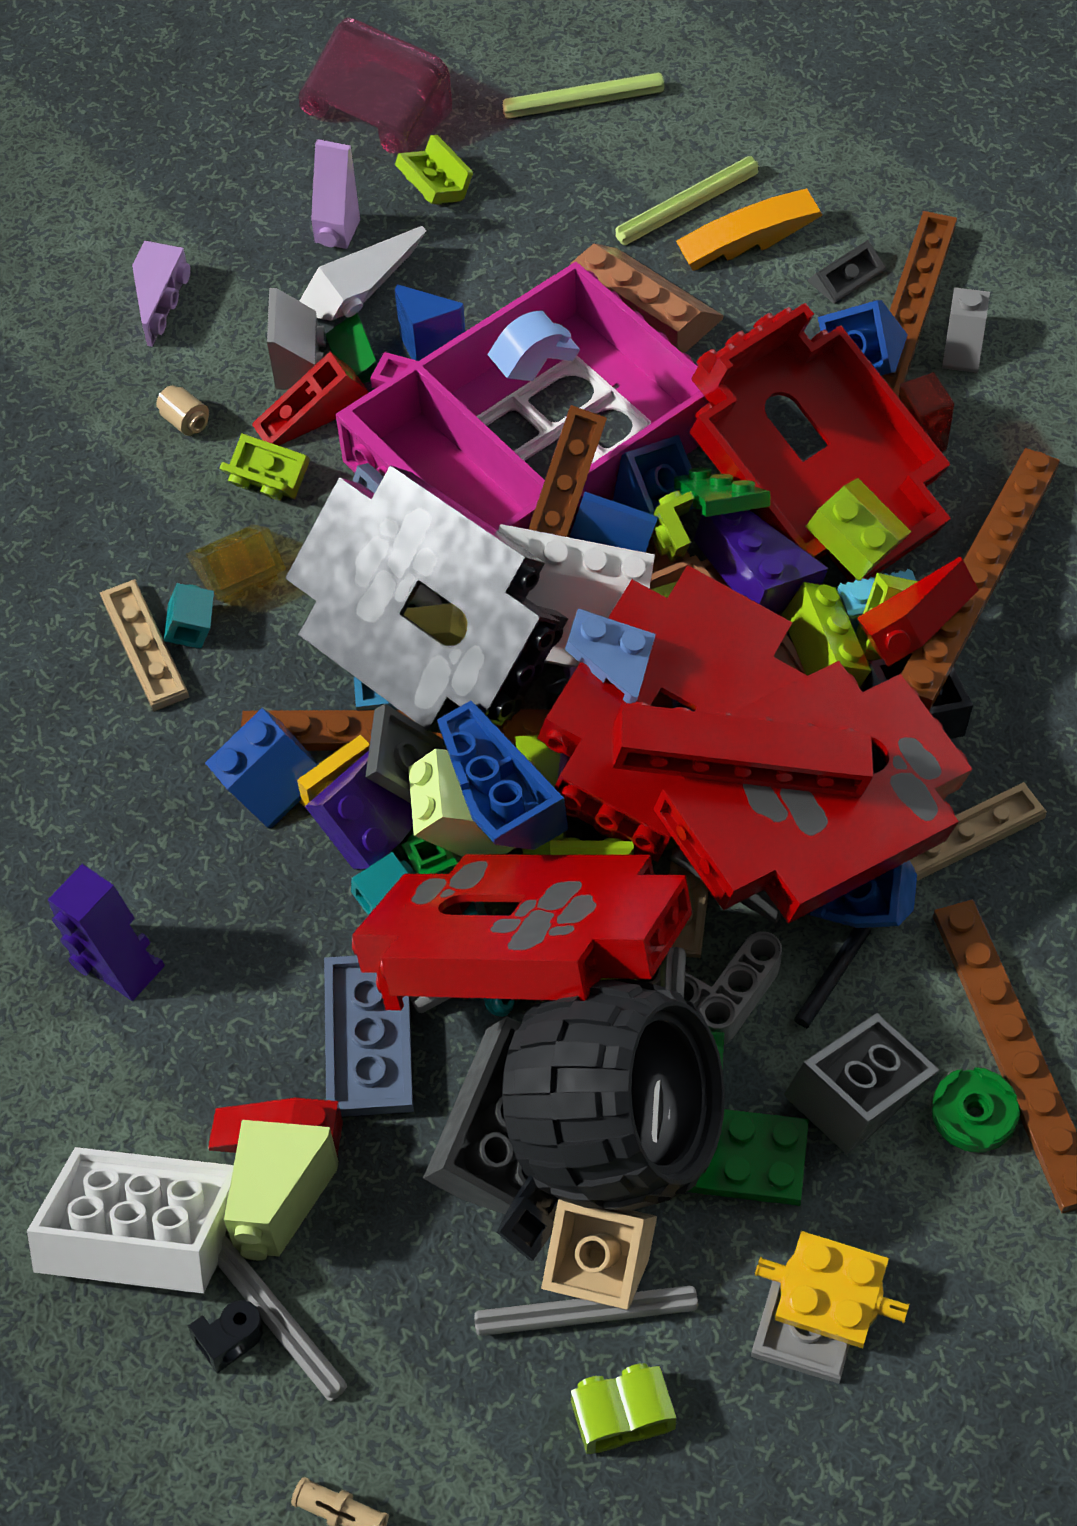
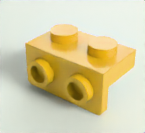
M359 735L297 780L301 795V801L299 802L305 807L369 750L370 744Z

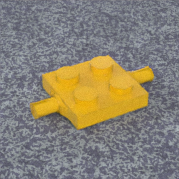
M801 1231L795 1253L788 1260L786 1266L760 1257L755 1276L781 1283V1299L775 1315L776 1321L862 1349L869 1327L878 1314L904 1323L909 1308L908 1303L905 1304L883 1297L882 1281L889 1258Z

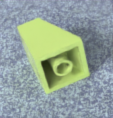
M434 749L408 767L414 836L462 857L465 854L505 855L516 848L495 845L472 820L447 750Z
M242 1120L224 1222L232 1244L242 1257L260 1261L265 1260L267 1255H281L337 1171L338 1158L330 1127Z

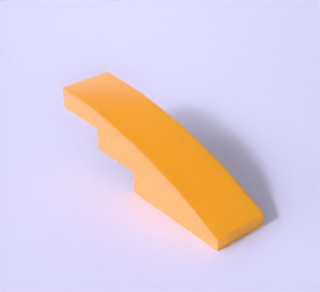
M806 188L775 196L736 210L700 227L676 242L692 271H695L723 254L728 261L757 244L761 250H765L823 215Z

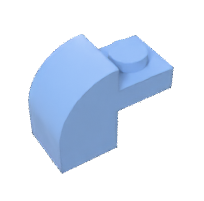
M533 311L511 322L500 334L489 351L488 356L506 378L533 381L547 358L573 361L580 348L570 338L571 333L565 327L553 323L543 311Z

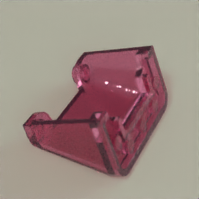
M349 17L344 18L332 32L301 88L298 97L300 109L309 116L323 117L329 110L330 105L378 127L381 146L387 152L396 154L413 152L452 111L450 74L446 64L439 57Z

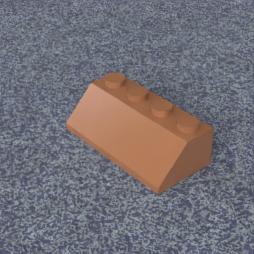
M594 243L571 262V264L578 262L587 271H592L597 276L599 282L610 291H615L633 311L639 312L645 321L657 332L665 334L669 342L682 353L687 352L723 320L722 314L618 248Z

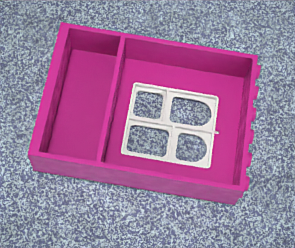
M574 262L335 415L342 460L354 473L358 465L366 463L373 466L382 476L385 475L390 465L407 470L496 530L499 529L500 524L528 529L545 480L525 460L559 439L566 419L565 417L558 422H551L530 404L528 400L565 376L582 377L591 383L594 393L592 398L580 408L595 414L605 410L620 411L632 421V429L623 440L610 448H603L598 444L570 528H573L584 492L613 501L622 454L679 435L686 455L700 445L690 434V430L697 420L695 414L708 404L709 401L691 380L698 367L694 364L691 357L673 346L665 334L657 332L651 327L639 312L633 311L615 291H610L599 282L597 276L592 271H587L578 262ZM533 311H543L553 323L565 327L571 333L570 338L580 348L573 361L547 358L533 381L506 378L488 356L489 351L503 330L518 317ZM509 411L519 412L539 431L536 437L515 451L487 427Z

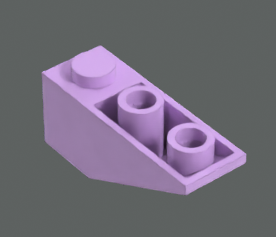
M144 241L132 267L142 326L147 346L152 347L157 336L162 335L165 331L166 317L170 309H175L177 306L178 292L182 284H187L190 277V265L186 262L184 248Z

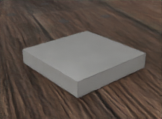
M772 1281L751 1357L839 1384L850 1344L776 1321L775 1315L781 1299V1283Z

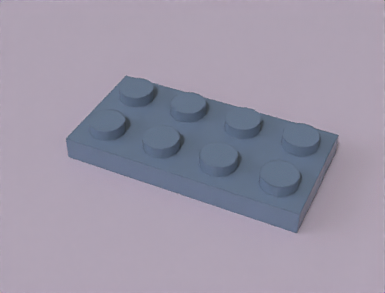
M356 955L324 958L326 1100L338 1101L342 1117L414 1112L410 996L402 998L404 1007L401 1011L385 1010L382 994L378 991L376 985L377 973H361Z

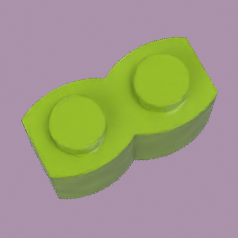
M645 1363L635 1364L624 1369L622 1376L615 1379L604 1380L603 1376H592L579 1382L578 1388L571 1391L572 1407L587 1454L600 1453L676 1429L677 1418L660 1366L648 1367Z

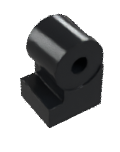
M236 1300L229 1303L223 1309L220 1318L211 1324L202 1315L188 1325L193 1342L217 1374L252 1349L260 1341L263 1334L259 1311L254 1304L246 1300Z

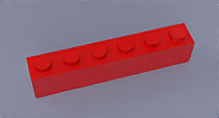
M643 702L622 703L613 724V768L861 798L873 778L871 733L859 732L848 727L835 729L818 727L807 722L794 724L777 722L766 717L753 719L737 717L725 712L712 714L691 711L684 707L671 709L650 706Z

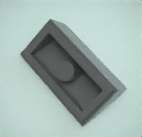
M869 240L815 273L807 281L832 303H836L887 268Z

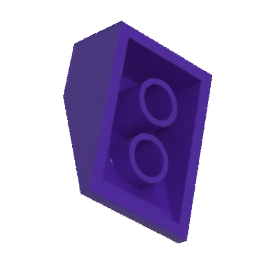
M369 750L305 806L354 869H366L384 858L401 843L413 828L411 803L365 777Z

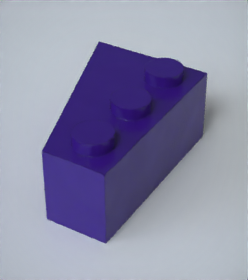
M745 510L709 517L701 515L694 541L732 590L777 613L785 610L803 582L823 584L828 568L752 511Z
M81 864L48 899L54 914L52 921L60 930L63 936L60 941L70 954L68 960L81 974L87 976L91 972L133 1002L165 967L160 958L154 957L146 951V948L151 943L147 936L141 933L137 937L130 924L135 918L115 886L84 864Z

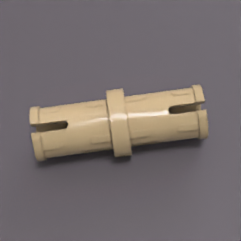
M306 1477L301 1478L298 1482L291 1500L292 1506L300 1507L326 1519L328 1526H387L389 1514L382 1513L353 1500V1494L344 1490L337 1493L310 1481Z

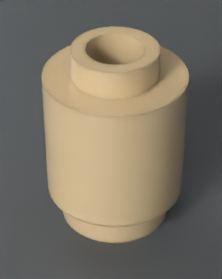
M172 385L166 387L159 394L156 405L160 415L184 435L191 436L194 433L201 432L206 427L209 418L208 407L186 389Z

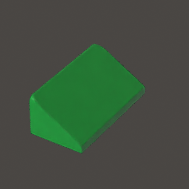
M356 313L327 332L326 340L331 353L351 367L362 383L371 381L370 378L377 367V361L360 317Z

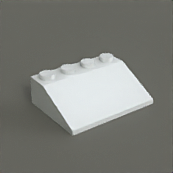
M503 524L499 526L498 531L545 562L537 585L529 591L526 598L537 606L556 610L568 618L563 628L562 638L552 647L544 663L569 668L578 667L580 664L579 661L565 650L578 608L608 618L632 579L650 588L655 554Z
M75 1147L27 1230L33 1272L204 1294L218 1264V1256L222 1249V1239L227 1229L224 1216L234 1165Z

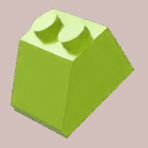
M859 478L844 485L817 510L805 526L858 581L867 575L911 533Z

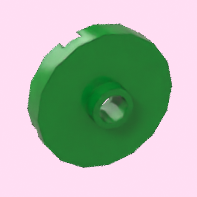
M974 1067V1070L963 1071V1069L951 1072L940 1081L933 1095L932 1119L937 1131L949 1144L964 1151L983 1153L999 1148L1012 1137L1019 1121L1020 1108L1014 1088L1001 1075L986 1068ZM975 1107L982 1112V1115L973 1117L967 1110Z

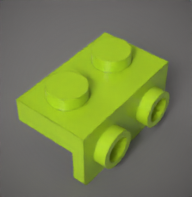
M438 135L430 136L425 151L398 153L395 166L405 175L406 179L431 204L439 205L462 201L473 176V171Z
M241 433L230 464L222 462L219 469L229 476V483L243 489H248L250 484L261 488V494L280 501L282 495L295 499L311 459L307 455Z
M678 490L662 497L659 500L660 505L656 507L654 512L658 519L654 527L656 533L652 535V538L660 555L667 554L670 562L685 556L691 543L679 519L680 516L689 512L693 503L694 496L691 491L681 495Z

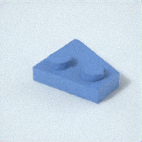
M578 608L565 650L577 661L586 664L590 668L591 673L603 683L608 679L625 694L623 700L631 704L638 699L656 634Z

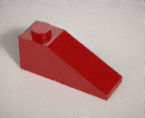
M329 352L260 415L252 425L263 441L279 446L335 420L336 413L365 396L369 391L351 367Z
M958 557L859 616L857 619L873 648L886 665L890 666L922 647L979 589L964 560Z
M295 1097L215 1109L208 1146L209 1151L236 1153L242 1120L330 1127L338 1156L343 1125L338 1101Z

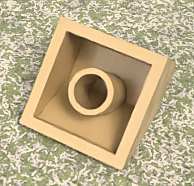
M558 1199L541 1289L628 1310L649 1261L657 1216L633 1210L585 1208Z

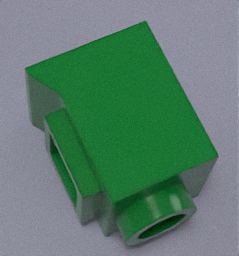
M414 833L409 836L406 843L402 844L404 860L411 866L415 874H445L447 872L449 874L458 864L451 851L414 836ZM437 852L439 853V854L436 855V856H433V857H431V858H429V859H426V860L422 861V859L425 858V857H428V856H430V855H432V854H435V853H437Z

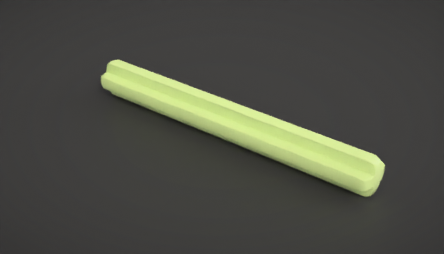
M658 72L506 98L503 100V112L507 119L662 93L664 91V79L662 74Z
M747 156L619 225L615 229L617 240L622 245H628L757 175L759 167L757 161L752 156Z

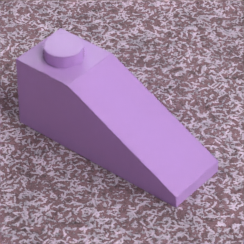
M317 139L315 144L311 221L315 243H320L327 247L335 246L347 249L360 222L351 146Z

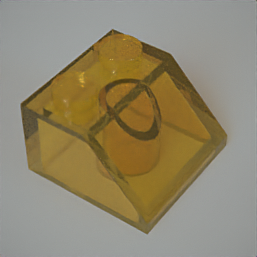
M255 524L186 553L189 562L207 590L214 591L213 599H222L224 603L242 597L245 594L243 589L253 584H257L259 588L279 579L277 574L286 570L269 528Z

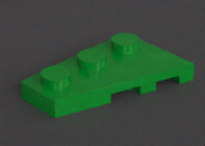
M710 468L689 469L688 475L674 477V491L679 490L681 495L691 491L694 496L693 507L702 509V514L706 517L770 506V491L755 487L754 481L733 480V475L711 474Z

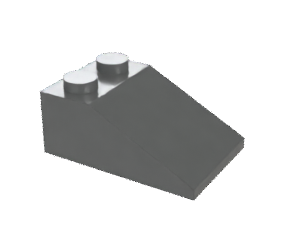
M876 1013L804 1061L784 1096L847 1155L869 1139L939 1072V1069Z

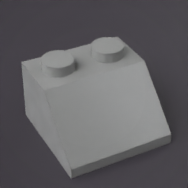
M269 288L267 345L276 389H290L324 357V352H319V347H326V333L324 325L318 326L317 313L314 309L277 288Z

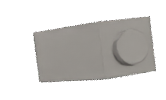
M954 287L942 369L978 373L990 292Z

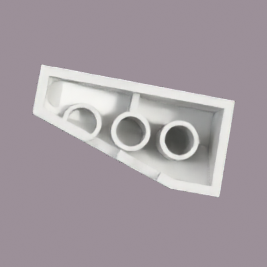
M423 226L417 227L320 266L299 301L314 309L317 313V318L332 321L344 315L346 317L355 315L362 309L363 303L415 250L426 232Z

